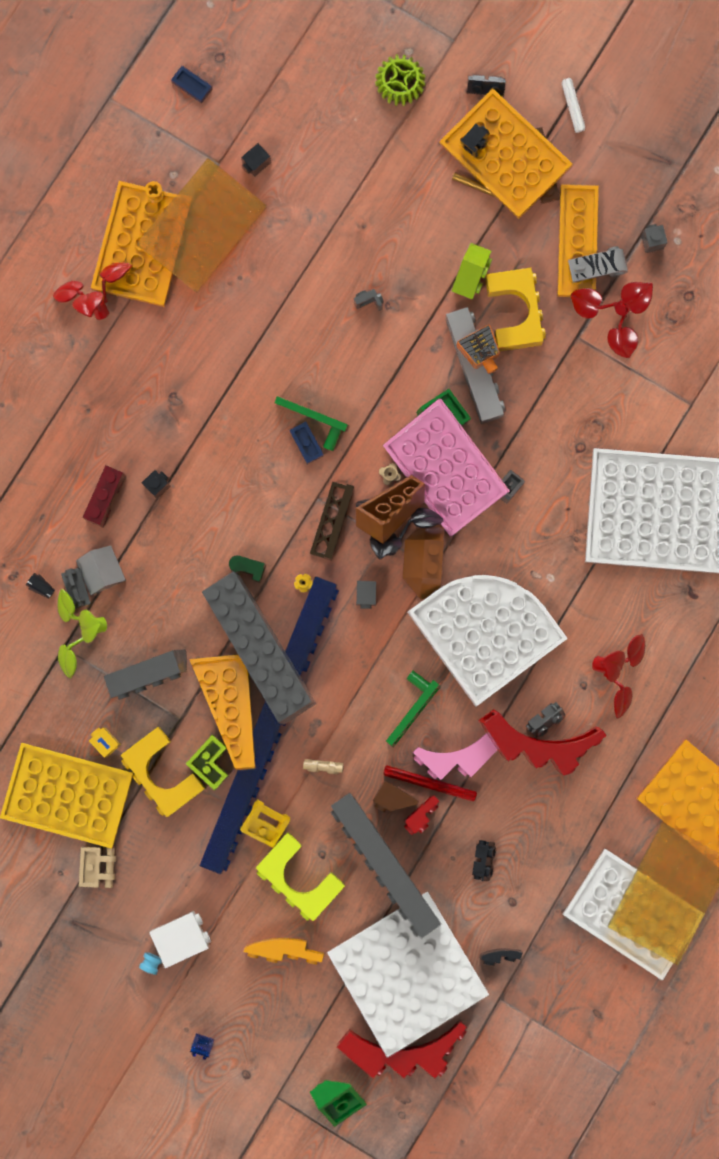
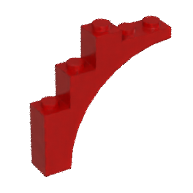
M495 709L478 720L505 760H515L522 752L530 765L537 769L545 766L550 759L556 770L563 776L573 773L576 767L580 765L576 760L577 757L584 756L589 748L599 745L603 738L607 736L601 728L595 726L589 731L569 739L540 740L515 730Z
M459 1019L447 1032L438 1038L421 1045L404 1047L389 1057L386 1056L381 1045L362 1038L350 1029L338 1042L337 1048L372 1078L376 1075L380 1076L386 1069L385 1064L390 1066L402 1078H405L407 1075L410 1077L417 1069L415 1065L418 1064L435 1079L438 1075L441 1077L448 1067L446 1065L448 1063L443 1056H448L454 1049L453 1044L457 1039L460 1041L465 1036L467 1026Z

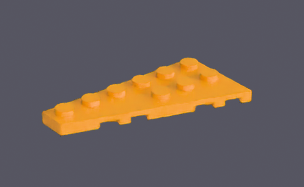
M228 655L189 659L235 769L255 768L249 672L240 656Z

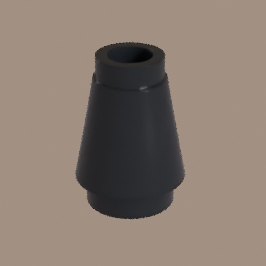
M34 573L26 583V586L29 587L28 590L48 599L55 591L40 574Z

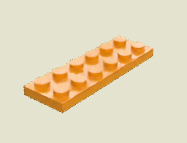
M565 184L560 186L557 297H571L572 292L582 288L596 290V278L573 283L568 260L597 254L599 186Z

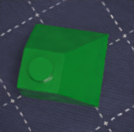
M325 1080L310 1091L318 1110L334 1127L367 1105L350 1083Z

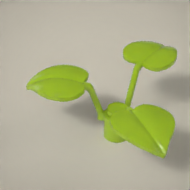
M60 589L57 601L58 613L65 622H69L70 619L79 620L82 638L69 644L67 647L66 645H61L58 651L59 665L64 674L71 679L77 666L75 654L71 650L72 647L82 641L91 643L98 633L106 632L107 622L104 617L96 618L88 610H83L80 616H75L73 614L75 606L72 598L64 589Z

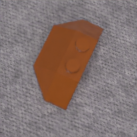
M441 524L429 528H419L405 539L403 579L420 599H426L441 588L444 528Z

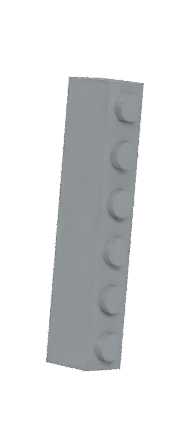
M467 307L446 314L445 320L480 423L484 424L502 418L503 412L506 410L503 401H499L497 395L500 393L497 383H493L491 377L494 374H488L484 366L474 369L456 346L457 341L477 331L473 324L476 323L473 312H469Z

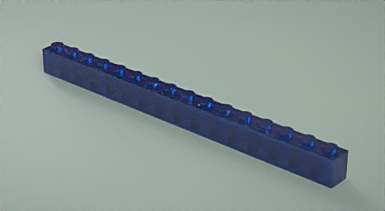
M315 576L285 651L300 677L303 671L307 672L311 662L308 661L310 653L313 655L318 645L315 643L317 636L321 637L325 628L322 625L324 618L328 619L332 610L329 607L332 600H336L339 590L336 589L337 584ZM266 701L253 730L255 768L237 770L199 865L220 875L223 871L227 872L231 860H228L231 852L235 853L238 845L236 838L238 834L242 835L243 833L240 828L243 825L245 816L248 817L253 806L250 805L252 798H257L260 790L257 787L260 780H264L267 769L264 768L267 761L271 762L275 753L272 751L274 743L278 744L282 733H279L282 725H286L278 723Z

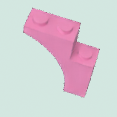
M485 733L478 741L467 748L451 753H435L417 747L413 752L415 755L413 759L420 766L425 764L429 768L427 773L434 780L437 777L442 780L456 764L459 765L457 770L463 776L469 775L472 777L497 751V748L487 733Z

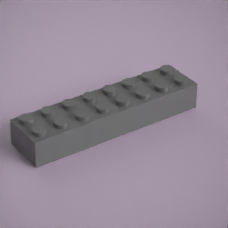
M233 571L202 591L278 723L286 724L316 705L315 700L241 576Z
M348 793L331 805L333 811L330 813L338 823L342 822L344 827L341 829L349 839L353 838L355 841L353 846L358 854H364L366 857L364 862L369 870H375L378 875L375 878L380 886H386L389 891L387 896L393 904L397 903L401 909L398 912L405 921L407 919L410 921L412 926L409 928L415 937L420 936L422 939L442 925L354 796Z

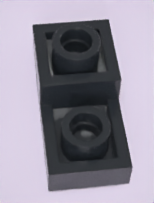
M509 948L493 949L480 953V959L484 960L483 963L495 966V963L500 964L502 956H504V960L516 962V959L521 960L522 957L521 950Z

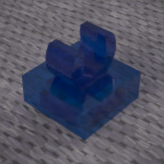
M196 1034L190 1050L192 1056L195 1057L196 1054L203 1056L202 1060H206L207 1057L209 1058L215 1039Z

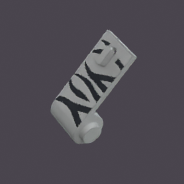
M618 246L611 247L605 252L568 260L573 283L605 275L615 277L628 272L624 251L619 249Z

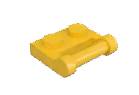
M256 800L252 811L240 830L274 848L289 824L290 816L282 815L265 806L262 801ZM262 812L279 821L277 827L259 818V814Z

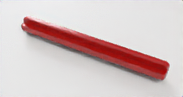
M388 765L384 768V776L472 802L476 800V791Z

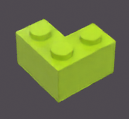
M470 243L460 265L452 292L473 299L475 293H480L483 285L480 282L481 277L485 278L492 259L489 258L491 250Z
M211 735L186 763L213 790H217L229 776L215 763L227 750L226 745L215 735Z

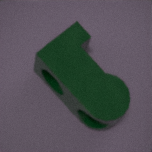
M238 555L230 558L229 568L238 574L243 572L253 575L252 580L261 583L266 567L265 563Z

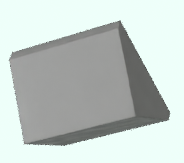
M111 545L89 551L76 560L91 596L126 581Z

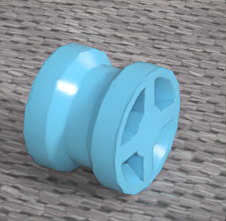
M145 952L144 961L140 963L139 968L150 974L157 975L158 966L162 963V960L154 954Z

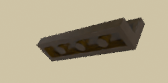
M332 481L310 551L311 555L332 561L354 486ZM335 487L345 490L343 498L337 501L333 496ZM336 504L338 514L330 519L327 513L328 508ZM330 522L333 527L332 533L325 537L322 527ZM325 541L327 545L325 554L315 551L317 544Z

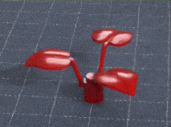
M118 262L106 266L100 273V277L103 279L102 293L95 291L85 295L80 291L84 287L83 283L70 281L61 285L54 292L53 297L55 301L64 303L73 300L77 294L81 295L73 301L74 309L90 318L94 314L97 320L104 319L110 313L105 304L108 302L106 298V282L113 283L119 280L133 265Z
M627 283L621 290V299L618 302L614 301L607 305H600L602 302L601 294L590 288L575 290L571 293V300L575 311L581 317L587 319L594 318L598 314L599 309L615 307L616 313L621 315L622 318L618 329L612 328L608 332V344L617 355L630 358L638 346V335L630 327L622 328V324L627 317V313L630 311L634 314H640L649 307L653 295V283Z
M643 634L636 635L630 641L627 648L628 657L626 659L625 653L619 650L606 657L596 656L592 663L594 671L604 673L603 676L609 682H614L620 687L614 698V711L617 719L628 710L633 697L632 689L628 686L624 688V685L617 681L621 674L624 663L630 661V666L635 667L642 661L646 647Z

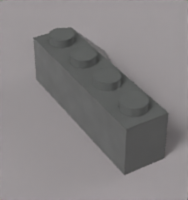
M186 649L172 650L105 675L104 679L110 697H118V700L129 697L130 692L135 691L137 694L146 691V686L152 685L156 687L162 685L165 679L170 678V681L181 678V674L187 672Z

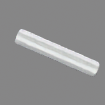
M567 78L562 80V87L576 133L583 132L585 124L572 79Z

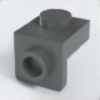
M375 289L368 292L364 290L356 294L354 298L356 309L374 302L378 311L382 310L384 301L381 294L376 293Z

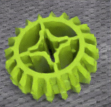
M405 54L402 56V59H399L398 55L395 56V60L389 57L388 62H382L383 67H378L379 73L375 76L377 79L375 85L379 87L377 89L378 93H383V99L388 97L389 104L393 100L396 106L398 102H402L403 106L406 104V101L411 104L413 103V98L417 100L419 98L418 94L423 93L422 87H425V81H423L425 74H422L423 68L418 67V61L413 63L412 57L409 60H406ZM393 71V77L390 78V81L385 82L386 76ZM397 77L401 80L403 79L404 82L397 81ZM415 78L414 86L408 90V83L411 82V79Z

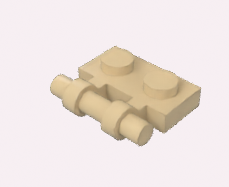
M305 759L303 769H308L311 772L327 771L328 774H339L343 771L344 763Z
M81 847L79 887H99L100 880H105V887H113V880H115V873H113L114 862H116V856H114L115 848H107V855H101V847ZM101 862H106V873H100Z

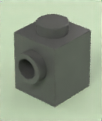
M649 225L641 235L645 253L663 250L668 243L663 225Z

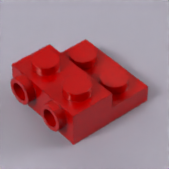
M431 795L404 819L406 823L404 827L411 835L418 831L421 834L429 827L427 823L430 820L425 814L427 812L432 814L439 807L437 805L439 800L434 795Z

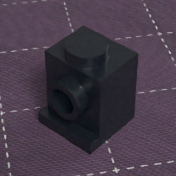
M475 124L461 139L462 148L476 159L478 157V150H482L487 145L490 132L484 126L479 127Z

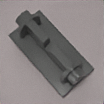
M71 568L61 573L66 591L72 598L75 609L91 604L80 568Z
M556 702L554 704L550 703L541 711L545 716L543 719L537 714L528 721L526 727L532 732L534 738L545 735L553 724L556 725L563 720L565 713L563 708H560Z

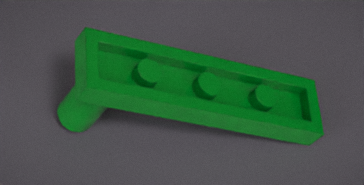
M277 396L275 399V404L330 425L331 428L323 448L334 451L341 431L346 432L348 429V424Z
M414 670L408 675L406 680L421 690L423 694L386 740L393 748L441 688L437 682L433 680L429 683Z

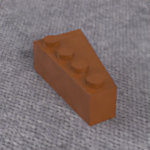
M411 475L356 507V527L384 543L425 502V483Z

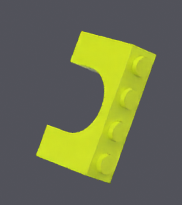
M288 832L256 867L258 870L257 875L264 881L268 879L272 883V889L278 894L282 892L287 897L285 900L292 907L296 905L301 910L300 914L307 921L309 919L314 921L345 887V884L330 872L312 891L298 892L293 890L285 880L284 869L286 863L300 849L302 844Z

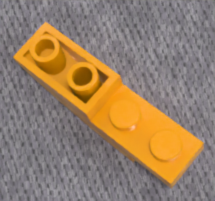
M297 938L264 939L246 945L244 948V952L248 953L247 956L252 958H259V956L267 957L266 961L278 963V960L282 961L283 955L288 954L287 958L298 960L300 957L306 959L307 963L317 965L318 962L322 963L324 952L305 948L307 940Z

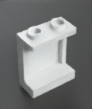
M192 911L149 932L165 968L210 947L211 939L207 931L203 932L201 927L203 921L199 913L196 914L195 911Z

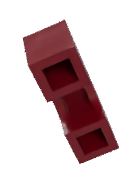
M105 465L82 517L84 520L104 528L111 512V502L115 494L119 493L126 475L123 472Z

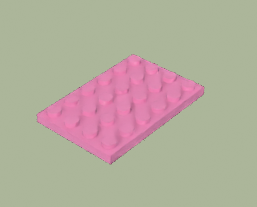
M442 399L434 402L383 445L406 477L412 475L425 483V503L429 509L443 518L444 522L441 525L450 537L510 492Z

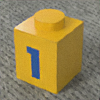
M98 727L91 733L92 738L89 740L104 758L110 756L121 745L109 730L104 727L102 729Z

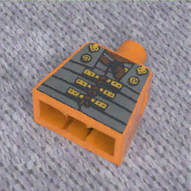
M489 324L457 341V348L474 369L484 366L488 374L498 369L494 359L499 357L500 351Z

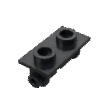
M472 74V76H468L467 93L487 95L494 89L500 96H504L506 79L489 76V79L485 80V76Z
M479 840V844H476L475 857L481 858V862L474 861L473 879L490 881L493 875L492 860L496 855L495 842Z

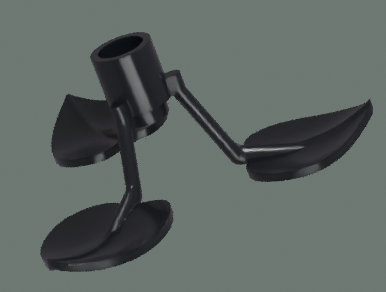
M370 499L361 500L355 505L358 507ZM418 508L411 515L399 537L393 533L384 543H381L371 536V548L379 560L387 555L393 556L401 549L402 538L411 523L414 522V525L420 528H429L443 523V518L431 509Z

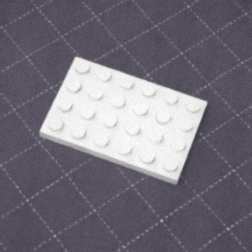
M604 849L563 912V915L663 980L704 913Z

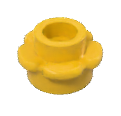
M308 574L296 576L294 586L297 590L299 589L300 592L304 593L312 588L313 581H311V577Z

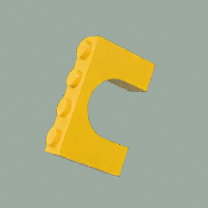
M532 268L486 274L485 281L488 297L512 294L520 297L528 307V318L522 324L495 329L494 337L499 351L541 346L543 339H546L545 329L541 328L540 321H543L542 310H538L537 303H540L539 292H535L534 285L537 284L536 274L532 273Z
M157 727L121 754L123 758L121 762L127 770L131 769L133 771V778L137 784H142L145 787V795L150 801L154 800L158 805L156 809L160 815L169 817L206 788L195 773L171 789H164L153 783L149 776V763L154 755L171 743L161 727Z

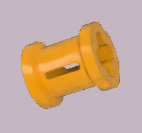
M152 181L145 186V193L151 203H160L163 200V190L158 182Z

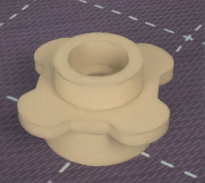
M394 463L379 470L385 485H390L391 482L401 479V475L397 472V466Z

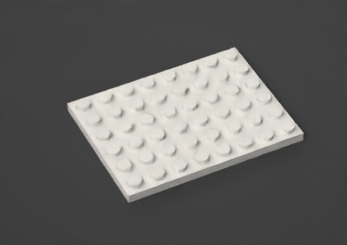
M594 448L585 562L719 573V459Z

